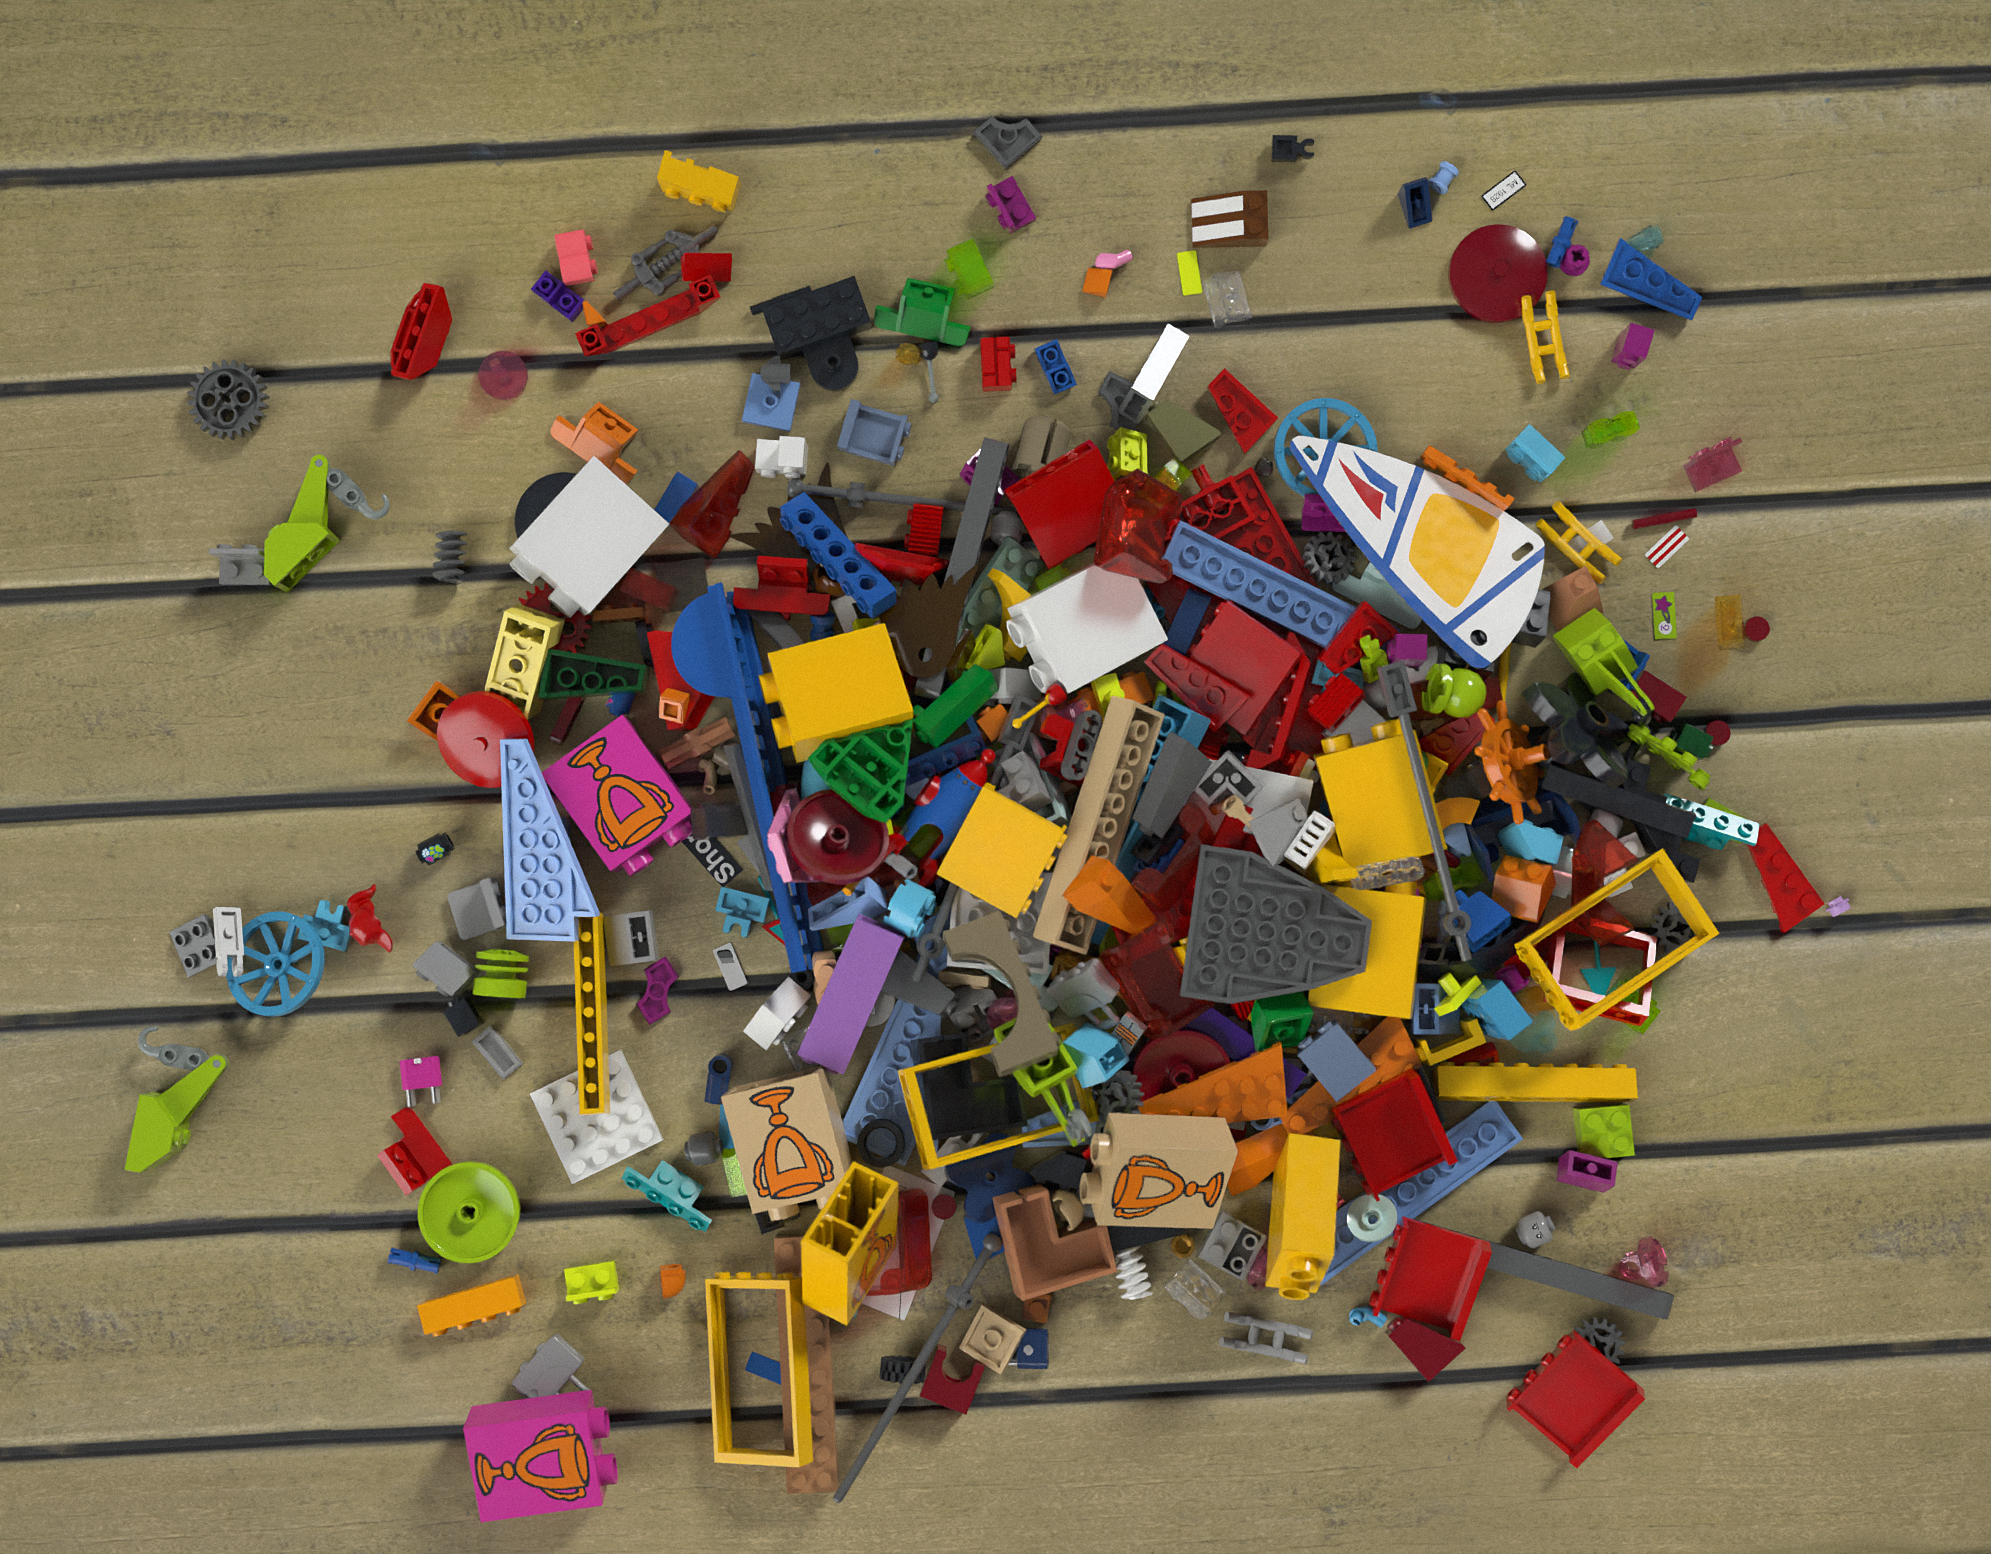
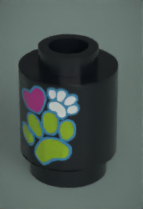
M444 832L442 834L437 833L418 843V850L415 852L422 864L426 862L430 866L451 855V851L455 850V847L449 835Z

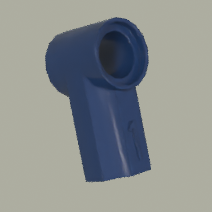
M724 1053L718 1054L710 1060L704 1102L723 1105L721 1096L728 1091L733 1068V1060L729 1055ZM721 1059L726 1062L727 1069L725 1072L716 1070V1060Z

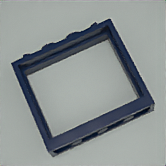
M949 680L945 682L943 693L953 684V682H950ZM917 695L909 697L912 708L915 705H919L924 710L935 701ZM972 715L966 720L971 734L908 761L905 787L981 755L982 751L987 749Z

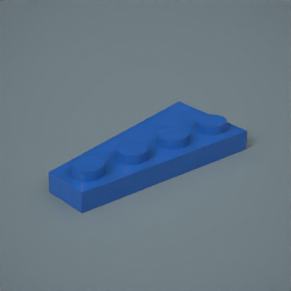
M1619 238L1599 284L1691 321L1702 299L1699 294L1667 273L1666 270L1656 265L1622 238Z

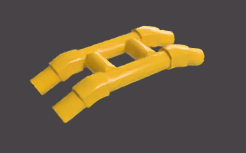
M1546 292V314L1548 319L1534 322L1531 296L1521 297L1522 319L1526 331L1531 369L1535 376L1536 384L1546 382L1540 356L1553 353L1560 379L1569 378L1570 374L1558 320L1556 292ZM1550 329L1552 344L1538 346L1536 332Z
M1560 501L1555 502L1552 508L1560 519L1570 527L1559 537L1543 519L1538 520L1535 526L1551 544L1556 546L1579 569L1586 566L1593 580L1602 584L1606 576L1586 561L1587 558L1595 550L1600 556L1609 560L1615 566H1619L1623 558L1594 536ZM1576 534H1579L1588 543L1579 554L1568 545Z

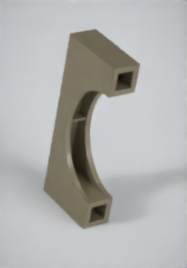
M1000 910L943 932L942 939L952 962L961 959L985 962L997 969L1007 979L1014 991L1018 1008L1015 1026L1007 1038L992 1047L990 1052L999 1077H1003L1056 1056L1059 1050L1058 1047L1061 1044L1057 1033L1050 1030L1048 1023H1051L1046 1008L1041 1009L1038 1002L1041 999L1038 988L1030 983L1028 978L1031 976L1030 969L1026 962L1022 963L1019 954H1021L1019 943L1016 939L1012 940L1009 931H1012L1010 922L1007 917H1002Z

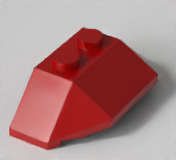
M423 283L420 291L413 296L406 306L390 351L392 376L412 380L437 366L453 321L444 287Z
M853 543L855 549L868 559L890 583L892 581L901 582L900 587H902L904 579L910 580L914 585L923 586L930 574L936 577L947 569L950 560Z

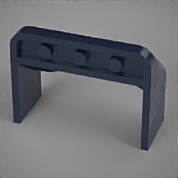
M1538 779L1535 797L1542 811L1539 815H1535L1532 813L1527 802L1521 803L1524 820L1531 821L1533 826L1539 828H1551L1556 831V834L1562 836L1569 835L1578 849L1583 848L1578 817L1561 794L1542 788L1544 779ZM1490 797L1480 801L1471 824L1464 823L1475 861L1488 881L1492 882L1494 877L1491 864L1499 859L1500 854L1497 847L1502 846L1497 837L1498 831L1514 821L1511 804L1504 802L1501 798L1494 801Z

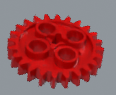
M547 583L544 584V590H540L535 585L534 594L527 590L526 595L528 598L526 600L518 598L521 605L558 618L566 616L562 612L552 611L551 607L553 604L548 600V597L555 589H549ZM578 610L571 618L564 619V625L571 624L575 627L574 632L571 635L561 633L559 643L549 649L577 653L576 646L584 648L581 639L589 640V636L584 632L592 630V626L585 624V622L592 620V617L590 615L584 616Z

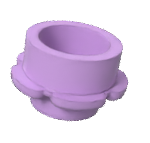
M1841 896L1828 902L1830 908L1826 911H1830L1833 917L1851 908L1847 902L1849 899L1843 900Z

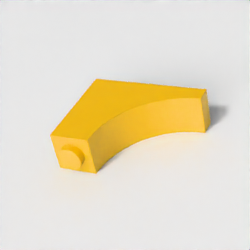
M992 568L987 576L995 584L1001 598L1002 618L999 630L1002 631L1004 659L1009 661L1013 658L1020 662L1027 653L1026 645L1022 648L1018 647L1010 637L1006 623L1012 617L1007 608L1032 595L1005 573Z
M1311 832L1309 833V835L1312 836L1313 838H1315V839H1318V838H1319V837L1316 836L1315 834H1313V833H1311ZM1335 832L1306 868L1307 880L1319 886L1332 885L1358 878L1357 868L1349 866L1342 857ZM1304 841V844L1306 846H1308L1309 848L1313 847L1311 844Z

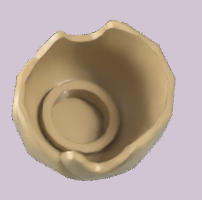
M1059 1190L1051 1196V1204L1060 1214V1220L1068 1221L1067 1229L1073 1230L1084 1218L1085 1208L1080 1198L1066 1190Z

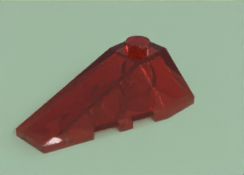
M738 450L680 507L669 525L685 541L712 558H716L730 538L732 531L729 529L733 518L737 517L740 509H737L741 495H744L748 488L755 468L753 463L742 451Z

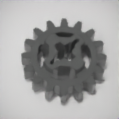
M1329 531L1326 537L1320 532L1316 537L1312 536L1308 541L1309 543L1303 548L1305 552L1301 559L1307 560L1303 568H1310L1311 571L1308 575L1310 577L1315 574L1317 576L1316 582L1325 579L1326 585H1329L1332 580L1335 584H1338L1341 580H1346L1349 573L1355 568L1352 564L1356 561V557L1351 556L1355 550L1354 548L1347 547L1350 542L1349 540L1341 541V534L1335 538L1332 531Z
M1667 902V909L1663 906L1659 907L1660 915H1652L1656 920V924L1649 925V927L1655 928V932L1651 936L1658 937L1659 940L1656 946L1665 945L1663 952H1669L1671 949L1673 951L1696 936L1693 932L1689 939L1688 936L1692 929L1687 921L1682 918L1677 906H1674L1673 902ZM1667 917V922H1666L1665 926L1662 927V926H1663V922H1664L1665 918ZM1677 924L1686 925L1679 929L1678 932L1669 931L1674 929ZM1670 936L1677 945L1669 942L1665 937Z
M1118 1070L1107 1081L1101 1082L1103 1089L1098 1090L1101 1098L1097 1100V1103L1102 1104L1099 1112L1106 1113L1104 1116L1105 1121H1107L1109 1113L1141 1114L1138 1107L1144 1106V1103L1140 1101V1097H1143L1144 1093L1139 1092L1142 1083H1136L1137 1076L1131 1075V1071Z
M1593 1316L1590 1319V1323L1584 1319L1581 1320L1583 1325L1581 1328L1578 1326L1573 1327L1582 1337L1585 1335V1340L1592 1346H1595L1594 1338L1600 1341L1598 1344L1599 1351L1611 1362L1620 1363L1617 1355H1624L1625 1352L1620 1350L1619 1347L1625 1345V1341L1618 1339L1622 1335L1620 1330L1613 1331L1616 1327L1614 1323L1610 1322L1607 1325V1319L1601 1317L1598 1322ZM1594 1329H1604L1607 1333L1598 1334ZM1612 1345V1350L1610 1354H1608L1610 1346Z

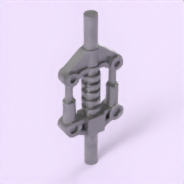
M712 224L695 237L673 230L667 231L665 238L657 244L650 245L640 253H633L631 261L634 265L636 277L614 291V296L619 301L641 285L652 291L654 295L662 296L667 288L678 281L682 276V271L680 270L675 275L674 273L661 282L657 280L655 275L658 276L661 274V271H666L665 268L672 267L671 264L675 265L677 260H681L680 257L684 253H699V245L719 232L718 229ZM666 243L678 247L677 249H672L673 252L669 251L667 256H662L661 260H656L655 264H650L651 267L646 265L645 260L657 253V250Z

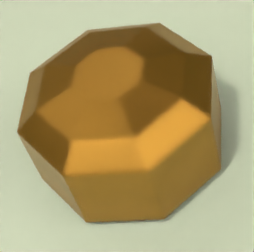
M1188 1234L1173 1237L1170 1242L1172 1253L1179 1258L1190 1257L1195 1250L1194 1240Z

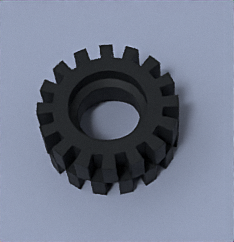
M902 1355L881 1357L880 1379L901 1384L917 1357H904ZM926 1363L914 1384L925 1382Z

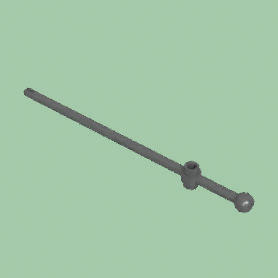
M794 478L788 481L787 494L793 498L803 492L808 495L849 499V507L863 508V501L908 506H913L914 504L941 506L945 510L964 512L966 504L963 501L864 491L865 483L850 482V489L803 484L800 479ZM993 506L991 515H999L1001 511H1011L1018 514V517L1021 518L1015 507Z
M988 1233L984 1237V1248L961 1286L953 1284L946 1290L945 1297L949 1299V1306L833 1496L834 1502L841 1503L957 1310L961 1308L968 1310L972 1306L974 1297L970 1295L969 1291L992 1252H997L1001 1249L1003 1242L998 1236Z

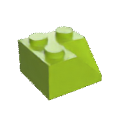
M1617 1103L1573 1108L1577 1152L1599 1158L1635 1155L1630 1106L1628 1104Z

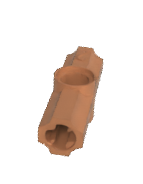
M725 717L704 728L700 727L682 736V739L659 751L667 768L671 769L691 758L696 759L713 750V747L736 737L728 719Z

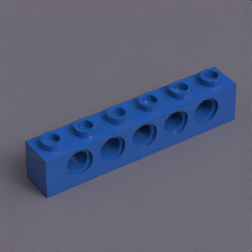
M805 492L780 507V522L784 529L790 530L795 535L798 544L801 547L805 546L810 551L813 560L824 566L828 576L832 580L836 579L843 592L847 596L851 595L863 613L866 612L873 619L896 604V589L868 559L855 549V545Z

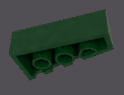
M548 649L538 698L546 701L646 693L650 668L637 663Z

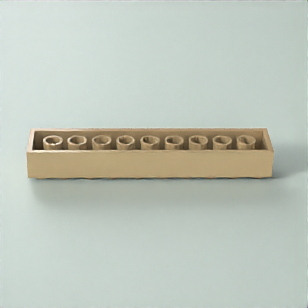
M1112 695L1067 829V838L1059 853V858L1032 937L1086 955L1097 919L1077 911L1062 894L1092 855L1107 859L1114 866L1116 865L1165 714L1136 701Z

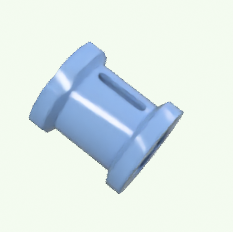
M1441 161L1439 164L1440 169L1434 178L1429 179L1428 185L1436 192L1446 194L1448 185L1454 177L1459 175V170L1454 165Z

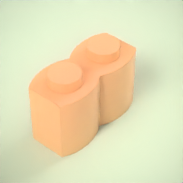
M832 950L816 951L812 957V968L815 976L813 988L818 1005L837 964Z

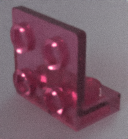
M1732 437L1726 438L1711 447V450L1709 447H1706L1688 457L1690 461L1683 467L1695 492L1742 472L1732 450L1743 442L1741 437L1734 441Z

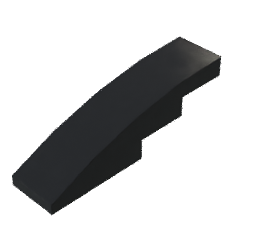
M1107 1226L1113 1252L1205 1229Z

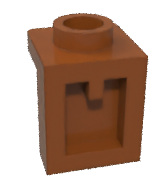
M1052 1292L1025 1300L1022 1319L1047 1323Z

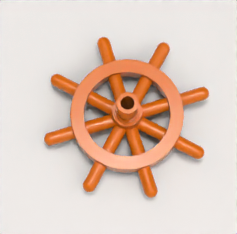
M1499 700L1496 703L1498 721L1493 722L1484 708L1479 709L1477 712L1485 730L1482 734L1481 746L1475 748V754L1482 757L1486 776L1492 786L1490 798L1494 801L1501 798L1504 802L1511 804L1513 821L1515 824L1520 825L1524 821L1521 803L1527 802L1532 813L1535 815H1539L1542 811L1535 794L1538 787V778L1544 775V771L1542 768L1537 767L1536 762L1548 760L1550 753L1546 744L1531 747L1527 739L1529 727L1527 725L1519 727L1514 721L1508 719L1506 702Z

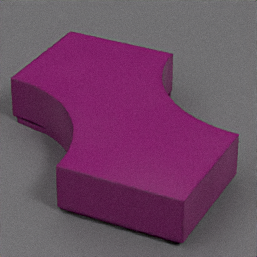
M666 956L644 969L648 981L647 990L643 998L636 1005L649 1025L671 1012L668 1005V992L673 982L679 976Z

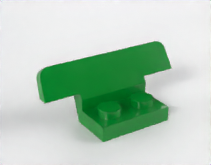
M907 278L899 310L876 305L874 324L878 328L956 346H962L966 343L971 327L948 321L955 288Z

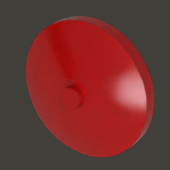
M486 691L466 693L451 702L439 719L437 741L442 757L455 774L473 785L485 788L502 787L500 739H528L534 754V737L527 718L514 703L501 695Z

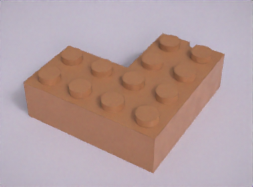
M1041 1184L1018 1190L1019 1195L1013 1191L992 1198L1013 1290L1022 1301L1117 1272L1107 1226L1097 1225L1096 1219L1092 1218L1080 1222L1073 1230H1068V1226L1057 1229L1048 1190Z

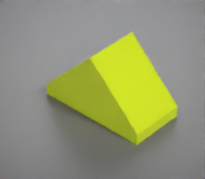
M986 623L975 639L976 646L965 667L967 670L974 664L986 670L1005 665L1002 631Z

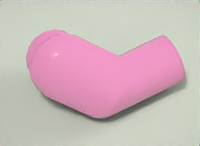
M1124 250L1118 254L1101 253L1096 257L1095 266L1098 269L1112 270L1132 261V254L1129 250Z

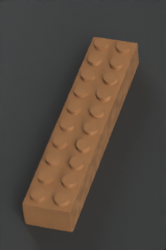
M805 1234L775 1236L776 1276H778V1273L790 1272L793 1273V1277H802L801 1240ZM776 1289L785 1450L794 1451L785 1289ZM806 1305L805 1319L813 1462L801 1467H786L787 1494L837 1491L840 1485L831 1317Z

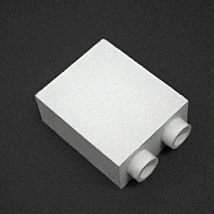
M593 456L509 548L517 555L511 561L510 566L531 584L540 576L555 590L549 595L548 600L567 617L571 618L577 610L585 616L595 608L665 530L669 523Z
M1124 550L1106 556L1007 608L1012 617L1006 623L1009 635L1018 647L1022 648L1026 645L1035 663L1029 667L1030 676L1035 686L1043 693L1051 685L1057 683L1065 694H1068L1168 640Z

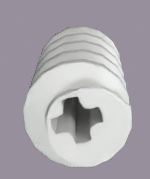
M1141 1245L1118 1250L1113 1255L1114 1259L1119 1260V1263L1116 1264V1269L1122 1270L1116 1276V1279H1124V1282L1118 1287L1119 1289L1127 1290L1126 1293L1121 1295L1123 1299L1133 1300L1153 1294L1152 1292L1145 1291L1151 1287L1149 1282H1143L1148 1277V1273L1140 1272L1146 1267V1264L1144 1262H1137L1143 1258V1253L1135 1252Z

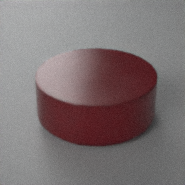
M1760 616L1748 619L1743 625L1744 636L1753 642L1765 639L1770 631L1769 623Z
M1723 721L1710 722L1704 729L1705 733L1714 737L1711 742L1713 746L1725 744L1731 736L1729 726Z
M949 1194L937 1195L931 1205L933 1214L942 1220L951 1218L955 1214L957 1207L955 1199Z

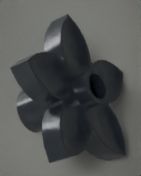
M1576 671L1557 686L1547 682H1534L1522 692L1534 713L1550 726L1532 742V748L1546 744L1549 749L1550 758L1539 761L1542 766L1548 769L1550 763L1564 768L1567 764L1571 765L1582 759L1587 768L1599 780L1613 789H1616L1628 779L1626 763L1618 747L1630 738L1627 735L1630 730L1629 726L1622 719L1611 712L1603 710L1596 704L1594 695Z

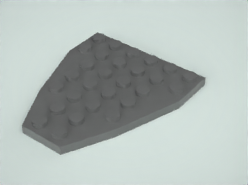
M1201 845L1180 997L1233 1004L1307 991L1366 971L1372 920L1325 888L1277 864L1272 866L1269 860L1253 852Z

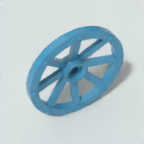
M1318 398L1304 402L1285 417L1277 430L1274 440L1276 467L1285 483L1303 497L1304 494L1319 493L1317 490L1301 483L1307 476L1303 470L1294 477L1285 460V456L1294 455L1290 447H1284L1285 436L1290 425L1302 436L1315 438L1298 420L1300 415L1310 410L1319 409V439L1338 442L1356 423L1366 441V445H1357L1356 447L1377 452L1375 433L1369 421L1359 410L1344 401L1332 398ZM1327 409L1337 410L1350 417L1331 439L1327 438ZM1304 448L1302 450L1307 456H1312V461L1318 459V454L1312 448Z
M269 912L252 919L242 928L244 954L264 962V967L241 975V977H234L232 972L233 958H227L228 971L226 977L228 986L236 1001L250 1012L271 1017L286 1015L304 1005L320 983L325 958L322 941L315 928L308 921L291 913ZM280 921L289 922L280 952L268 924ZM298 927L306 935L309 944L289 955ZM259 929H261L271 952L269 955L245 946L248 939ZM312 952L310 975L293 967V963ZM289 974L306 982L301 991L292 999L290 997L287 977ZM270 975L254 1001H252L244 992L241 984ZM279 979L282 1004L272 1007L261 1006Z

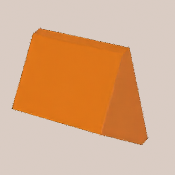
M435 681L407 719V722L437 741L439 719L445 708L460 697V695L445 684Z

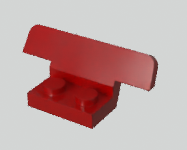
M758 556L756 563L759 576L758 588L734 587L733 603L740 610L823 616L828 613L831 601L830 594L808 593L810 575L807 559Z
M1048 714L1039 731L1057 739L1058 742L1055 752L1040 759L1039 768L1071 784L1080 786L1083 784L1084 778L1081 780H1067L1061 773V765L1075 723L1057 714ZM1080 738L1078 749L1083 752L1086 745L1085 741ZM1072 765V769H1074V773H1076V769L1074 768V765Z
M1274 716L1269 720L1255 751L1271 755L1268 747L1271 738H1276L1279 728H1276L1278 716ZM1287 747L1283 761L1266 771L1299 777L1309 755Z
M1243 805L1245 806V811L1251 815L1253 808ZM1225 814L1210 846L1249 851L1265 858L1255 836L1243 830L1245 824L1239 818L1229 817ZM1196 871V873H1195V875H1194V877H1193V879H1192V881H1191V886H1192V888H1194V889H1195L1197 871Z
M409 1107L403 1108L390 1116L404 1137L377 1155L406 1196L423 1186L438 1172L452 1165L415 1111Z

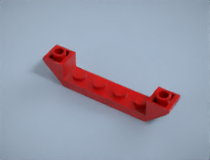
M711 274L689 283V290L601 328L598 324L576 332L575 335L584 356L616 351L701 314L721 298Z
M1289 632L1287 638L1283 637L1292 646L1302 648L1294 633ZM1305 653L1297 663L1299 667L1295 666L1293 669L1291 681H1294L1291 691H1286L1283 701L1286 708L1284 714H1279L1276 722V728H1279L1276 738H1271L1268 747L1271 755L1251 749L1250 755H1245L1242 764L1244 766L1266 771L1283 761L1312 670Z

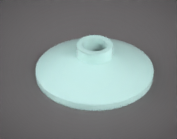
M1378 1194L1380 1201L1377 1202L1372 1195H1363L1357 1198L1349 1207L1347 1224L1352 1234L1358 1239L1366 1242L1380 1241L1388 1237L1395 1229L1397 1211L1394 1204L1385 1196ZM1373 1218L1378 1219L1375 1224L1369 1223Z

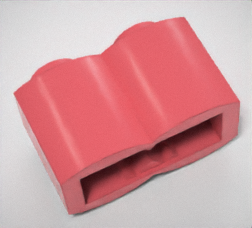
M584 229L556 234V248L565 286L595 281L594 274H598L596 260H591L590 250H594L591 235L587 236Z

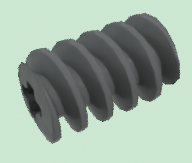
M453 530L436 533L435 537L442 541L435 543V547L441 551L435 552L434 557L441 561L433 563V567L440 570L432 573L434 578L448 583H464V581L457 578L458 575L465 573V571L458 569V566L465 564V561L460 560L459 556L466 555V552L459 549V547L467 545V542L461 540L460 537L468 535V533Z

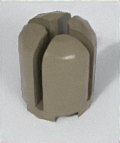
M1044 415L1028 418L1023 424L1011 471L1016 469L1020 472L1019 477L1025 478L1067 452L1071 436L1069 427L1058 419H1055L1054 423H1052L1051 417Z

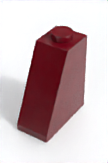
M1402 1316L1400 1319L1395 1317L1388 1323V1329L1385 1331L1386 1335L1428 1382L1466 1349L1459 1341L1450 1339L1449 1336L1405 1316Z

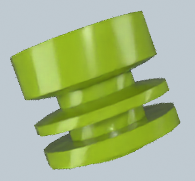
M504 949L477 951L476 958L487 959V964H475V968L486 971V976L474 978L473 994L492 997L526 998L527 981L517 979L516 974L528 972V968L517 967L518 961L529 962L530 955Z

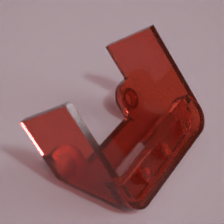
M1596 819L1583 824L1571 858V907L1604 886L1605 877L1638 862V858ZM1605 898L1572 920L1585 930L1600 946L1634 931V926Z
M898 1188L897 1223L900 1268L886 1270L881 1276L880 1285L872 1286L866 1296L894 1295L921 1290L928 1287L931 1283L932 1257L929 1199L923 1189Z

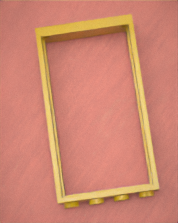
M1073 1023L1053 1027L1057 1034H1061L1062 1041L1077 1030ZM998 1043L897 1070L923 1170H931L1064 1131L1060 1123H1055L937 1158L915 1074L989 1054L991 1048L998 1045ZM1073 1075L1072 1079L1080 1109L1086 1115L1089 1123L1099 1121V1106L1096 1100L1093 1099L1091 1092L1093 1086L1083 1089L1079 1080Z

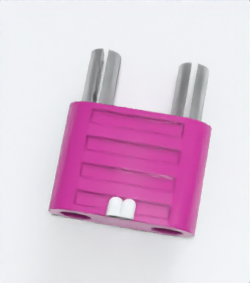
M439 1056L399 1060L402 1090H406L407 1106H416L415 1089L431 1087L432 1103H441L439 1086H442Z

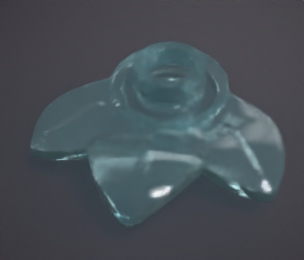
M1546 1009L1542 1010L1537 1017L1527 1013L1533 1022L1510 1039V1043L1516 1049L1525 1053L1534 1050L1543 1054L1552 1052L1557 1045V1037L1554 1033L1556 1023L1553 1015ZM1541 1037H1548L1549 1043L1542 1045L1539 1042Z

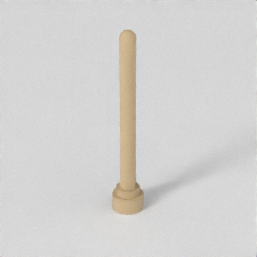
M1231 795L1224 801L1222 810L1229 817L1239 818L1251 829L1249 821L1254 818L1245 811L1243 801L1236 795ZM1289 858L1285 860L1302 877H1306V869Z

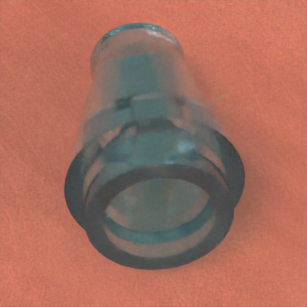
M1649 225L1632 237L1625 239L1630 246L1638 251L1659 248V245L1664 244L1658 225L1653 227Z

